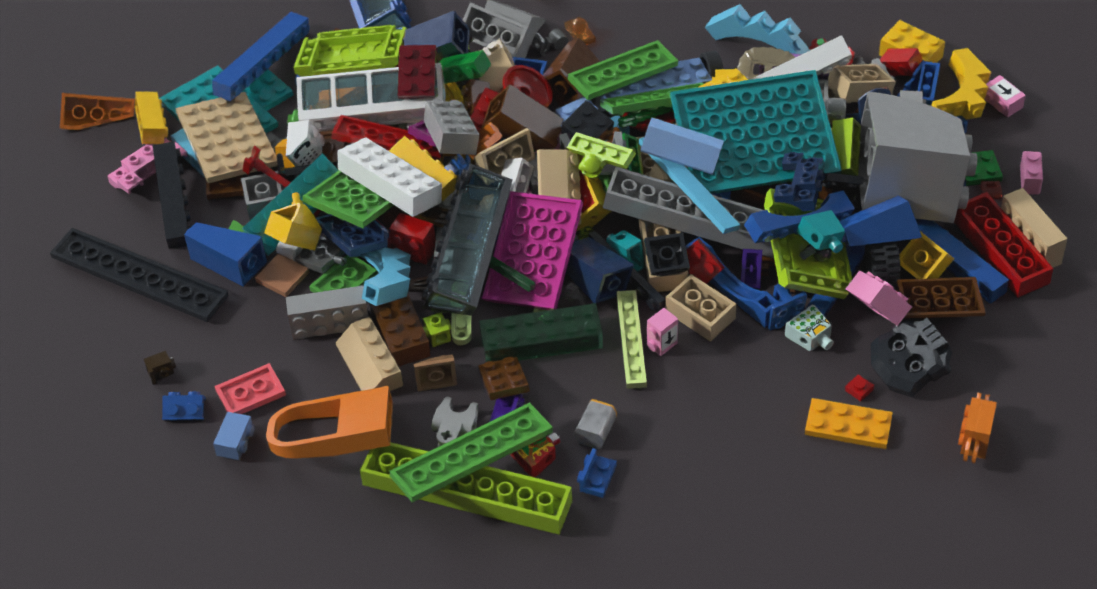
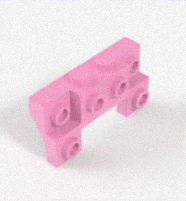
M167 138L164 139V143L170 142ZM175 142L176 149L180 148L181 157H187V151ZM146 144L121 161L122 166L108 175L109 183L114 188H120L128 194L137 185H144L143 181L156 173L153 144Z

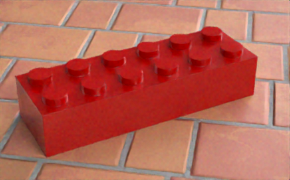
M987 192L969 199L965 210L957 209L954 220L955 225L983 258L1009 279L1008 287L1017 298L1050 284L1054 268Z

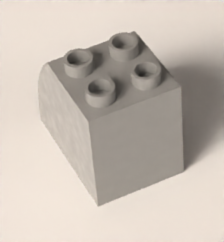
M868 91L860 124L858 176L864 177L862 185H858L862 211L893 197L900 196L909 201L916 219L954 223L957 209L965 210L968 204L969 188L963 186L965 176H974L976 172L977 154L971 153L972 135L964 133L960 118L943 110L911 99Z

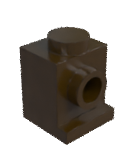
M166 350L143 359L153 385L157 384L156 380L174 374L173 369L177 368L173 357L169 358Z

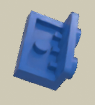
M196 391L188 392V395H181V392H169L168 396H162V420H204V401H206V397L201 395V392Z

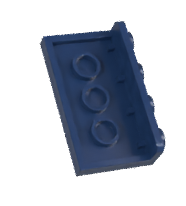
M331 214L316 218L322 228L321 232L349 257H358L360 254L375 252L378 249L388 247V230L376 220L361 228Z

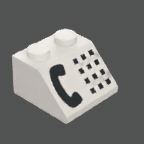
M309 120L288 123L287 158L295 167L311 164L322 153V146L324 145L323 135L318 132Z

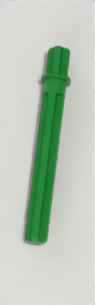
M660 106L657 110L645 109L639 113L630 112L627 116L618 119V126L621 128L637 126L640 122L672 112L673 107Z

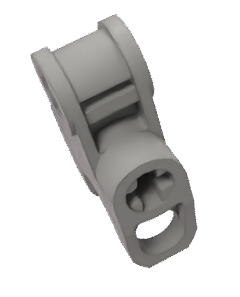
M444 398L436 409L431 426L433 431H437L438 447L477 428L478 403L472 402L466 411L458 413L452 411V398Z

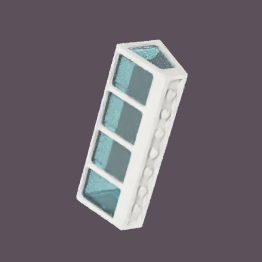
M436 63L435 98L398 99L399 67L297 77L298 121L309 120L318 132L333 130L341 115L383 125L421 122L424 118L426 100L439 99L446 101V89L441 63Z

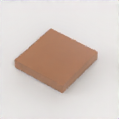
M278 253L255 277V280L264 287L287 297L308 275L309 268Z

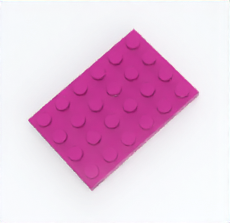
M510 191L493 256L534 281L536 285L534 290L528 292L490 268L482 297L484 301L556 311L583 206L582 200Z

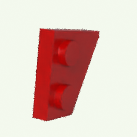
M700 239L696 240L687 249L690 265L689 273L705 284H708L725 268Z

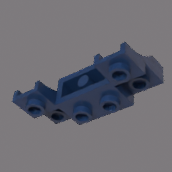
M785 153L782 168L783 170H793L795 173L792 185H776L774 202L788 203L802 211H815L819 192H822V181L825 179L823 158L811 157L804 159L803 153Z

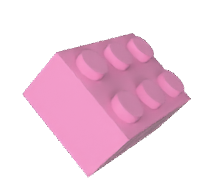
M859 270L846 288L848 292L874 312L897 326L912 308L906 302L908 300L906 296L894 290L892 285L869 271L865 274Z

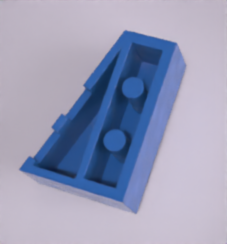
M922 61L912 74L910 81L906 82L902 91H922L926 104L932 106L936 93L940 63Z

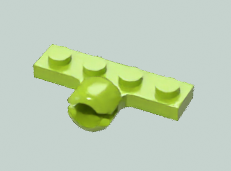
M577 132L567 146L569 151L584 156L579 164V170H582L585 176L592 179L599 177L606 164L627 169L636 155L632 149Z

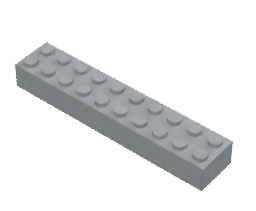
M615 166L606 192L604 209L740 249L763 250L762 255L774 258L771 241L754 243L744 226L751 213L763 211L762 209L714 196L740 224L739 230L723 234L677 184Z

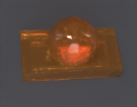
M577 17L564 22L565 28L573 39L579 37L585 45L596 42V37L588 28V23L584 18Z

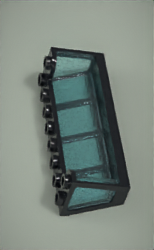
M471 163L467 170L463 169L460 179H457L454 187L457 192L452 195L450 200L452 209L448 210L445 220L448 221L447 225L443 226L440 236H443V239L438 242L436 247L438 256L434 257L431 268L434 269L428 275L426 281L428 286L421 297V300L424 301L423 309L469 316L473 314L478 305L513 179Z

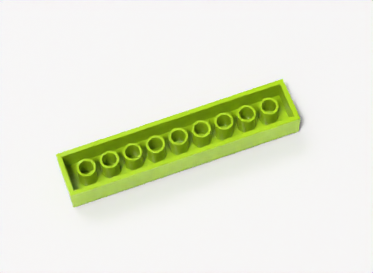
M390 442V446L370 449L360 470L362 484L406 496L390 477V470L428 451ZM485 466L420 500L560 535L572 503V487Z

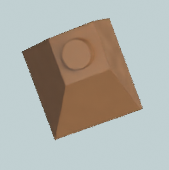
M442 355L414 364L418 391L457 385L453 355Z

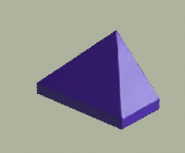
M743 248L741 281L752 288H760L763 250Z

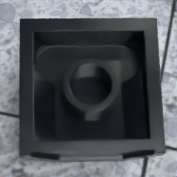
M683 232L644 239L645 253L648 258L651 275L661 277L680 274L690 270Z

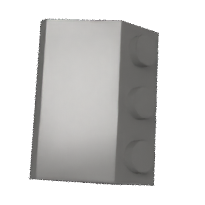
M487 0L485 6L487 10L537 31L546 20L492 0Z

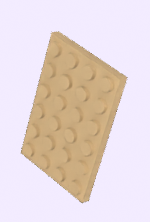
M245 92L240 93L232 101L219 97L176 108V114L208 183L246 174L242 171L243 162L246 157L248 159L251 157L254 145L261 149L259 159L265 162L266 166L269 168L277 166L276 154Z

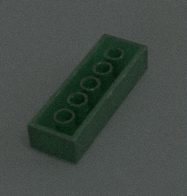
M596 303L479 320L485 362L499 361L506 357H517L518 361L603 348V333Z

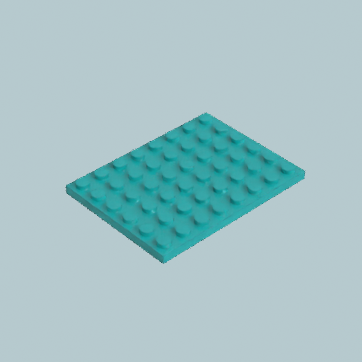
M816 70L670 92L677 126L724 140L713 175L687 167L711 194L792 182L795 171L783 170L782 168L784 154L790 152L803 153L804 159L811 157L823 158L824 173L841 174L842 172Z

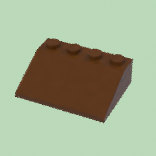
M976 277L897 280L896 291L908 298L906 302L912 306L904 317L905 319L985 316L986 314Z

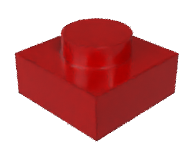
M859 374L845 386V391L860 402L874 389V385Z

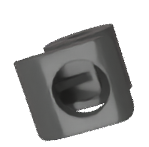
M560 29L552 30L548 37L544 39L538 32L535 33L533 38V46L542 56L550 50L551 46L555 50H559L568 43V38Z

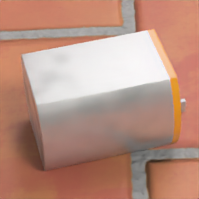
M594 399L590 400L574 432L576 441L585 446L598 450L601 449L617 417L615 407Z

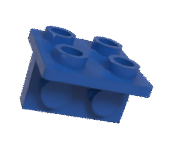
M780 284L775 285L773 297L779 303L771 306L768 329H779L803 312L807 299L806 292L792 297L789 289L784 288Z

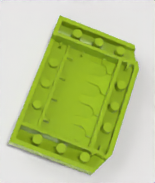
M394 25L322 32L317 34L318 38L311 40L306 37L303 40L294 65L295 74L304 77L394 68L399 63V45H404L403 38L405 37L406 27L399 30Z
M769 189L766 193L764 207L769 213L782 216H798L813 212L802 211L788 203L774 202L775 189ZM817 199L815 211L821 208L824 200ZM790 234L782 239H772L771 244L779 284L788 289L845 299L849 293L846 288L853 280L845 242L841 241L843 249L840 252L834 253L832 251L830 259L821 262L816 260L813 255L805 260L800 257V252L810 243L799 234Z

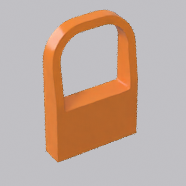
M389 386L299 402L282 408L268 422L266 438L270 450L284 458L337 456L390 446L393 401ZM339 417L336 434L292 442L277 440L280 428L291 421Z

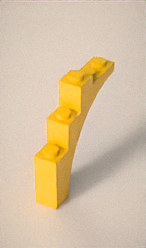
M968 48L953 50L949 66L959 81L960 89L944 99L933 101L932 106L954 116L962 115L966 120L981 117L986 104L984 100L989 88L986 83L989 81L991 71Z

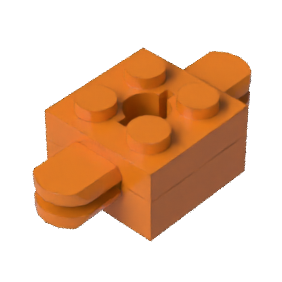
M977 393L976 398L972 397L970 405L966 404L958 445L962 446L960 454L964 455L963 461L967 462L968 456H972L971 463L974 464L976 463V458L985 459L997 405V402L989 401L990 395L988 394L985 395V400L981 399L982 393Z

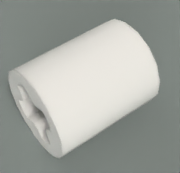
M280 241L276 252L295 261V257L301 253L303 248Z

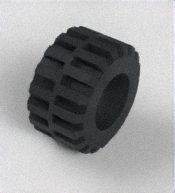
M895 241L866 244V273L869 271L893 287L897 286V280H900L901 272L900 257Z

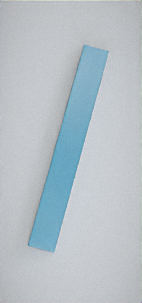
M645 137L639 139L638 144L641 147ZM650 155L723 234L739 230L740 224L684 165Z

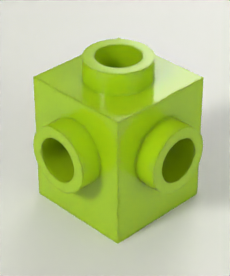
M442 312L423 318V329L432 347L451 341V324L448 318H444Z

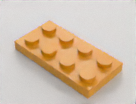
M812 398L805 435L886 449L893 412Z

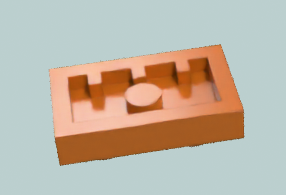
M491 122L478 131L479 141L476 155L491 147L503 136L499 129Z

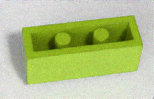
M853 117L835 120L832 123L831 131L842 169L841 174L858 176L861 125Z

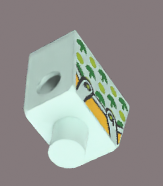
M813 304L786 323L785 336L808 351L814 350L819 345L825 350H829L834 344V341L830 338L832 327L830 322Z

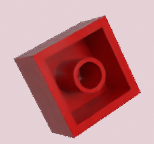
M399 213L389 228L392 249L398 248L410 254V259L414 262L427 265L435 252L434 224Z

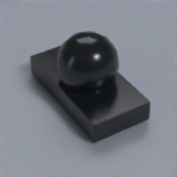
M809 244L799 255L803 260L813 255L816 260L824 262L830 259L832 250L830 248L817 250Z

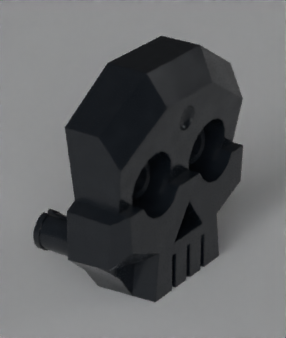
M904 318L898 326L895 324L892 326V331L878 336L871 343V366L890 391L913 397L930 380L935 382L951 372L949 362L953 352L948 342L941 336L928 318L923 321H913Z

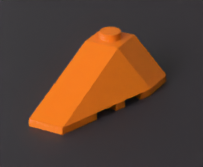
M62 93L60 129L80 130L134 117L135 99Z

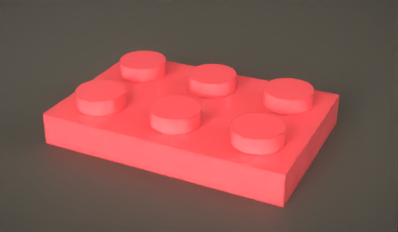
M270 363L214 386L226 411L237 414H244L286 396L285 390Z

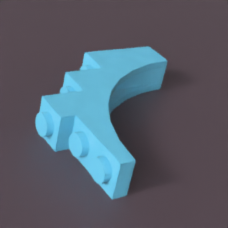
M741 4L713 16L705 26L706 30L715 40L735 36L747 37L793 54L802 55L810 51L798 35L801 30L791 18L776 24L766 11L750 17Z
M385 247L375 252L359 255L373 265L379 273L375 277L365 280L362 294L363 300L379 306L407 297L410 283V254L398 248L390 249Z

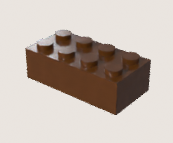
M408 293L407 297L379 306L369 303L370 312L377 330L398 366L431 356L429 341Z

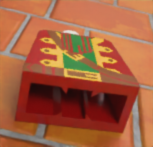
M553 432L549 436L543 437L510 455L530 477L535 478L556 459L554 446L558 445L561 441L559 436Z

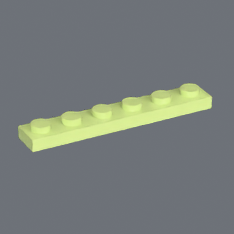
M636 290L617 291L627 389L647 387Z

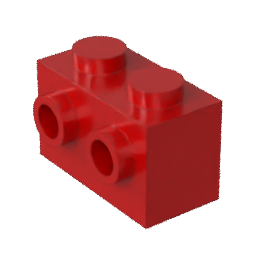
M918 48L887 49L880 61L886 66L890 76H912L923 59Z

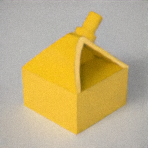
M295 192L292 194V205L271 211L264 233L285 244L315 251L322 228L310 209L300 200L299 193Z

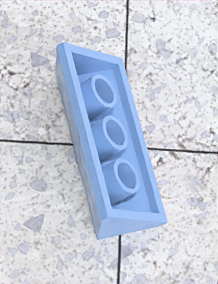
M651 118L641 152L713 175L724 140Z

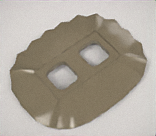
M753 47L745 51L740 58L738 70L750 80L758 76L753 74L756 64L764 65L765 73L773 67H777L796 57L789 51L773 47Z

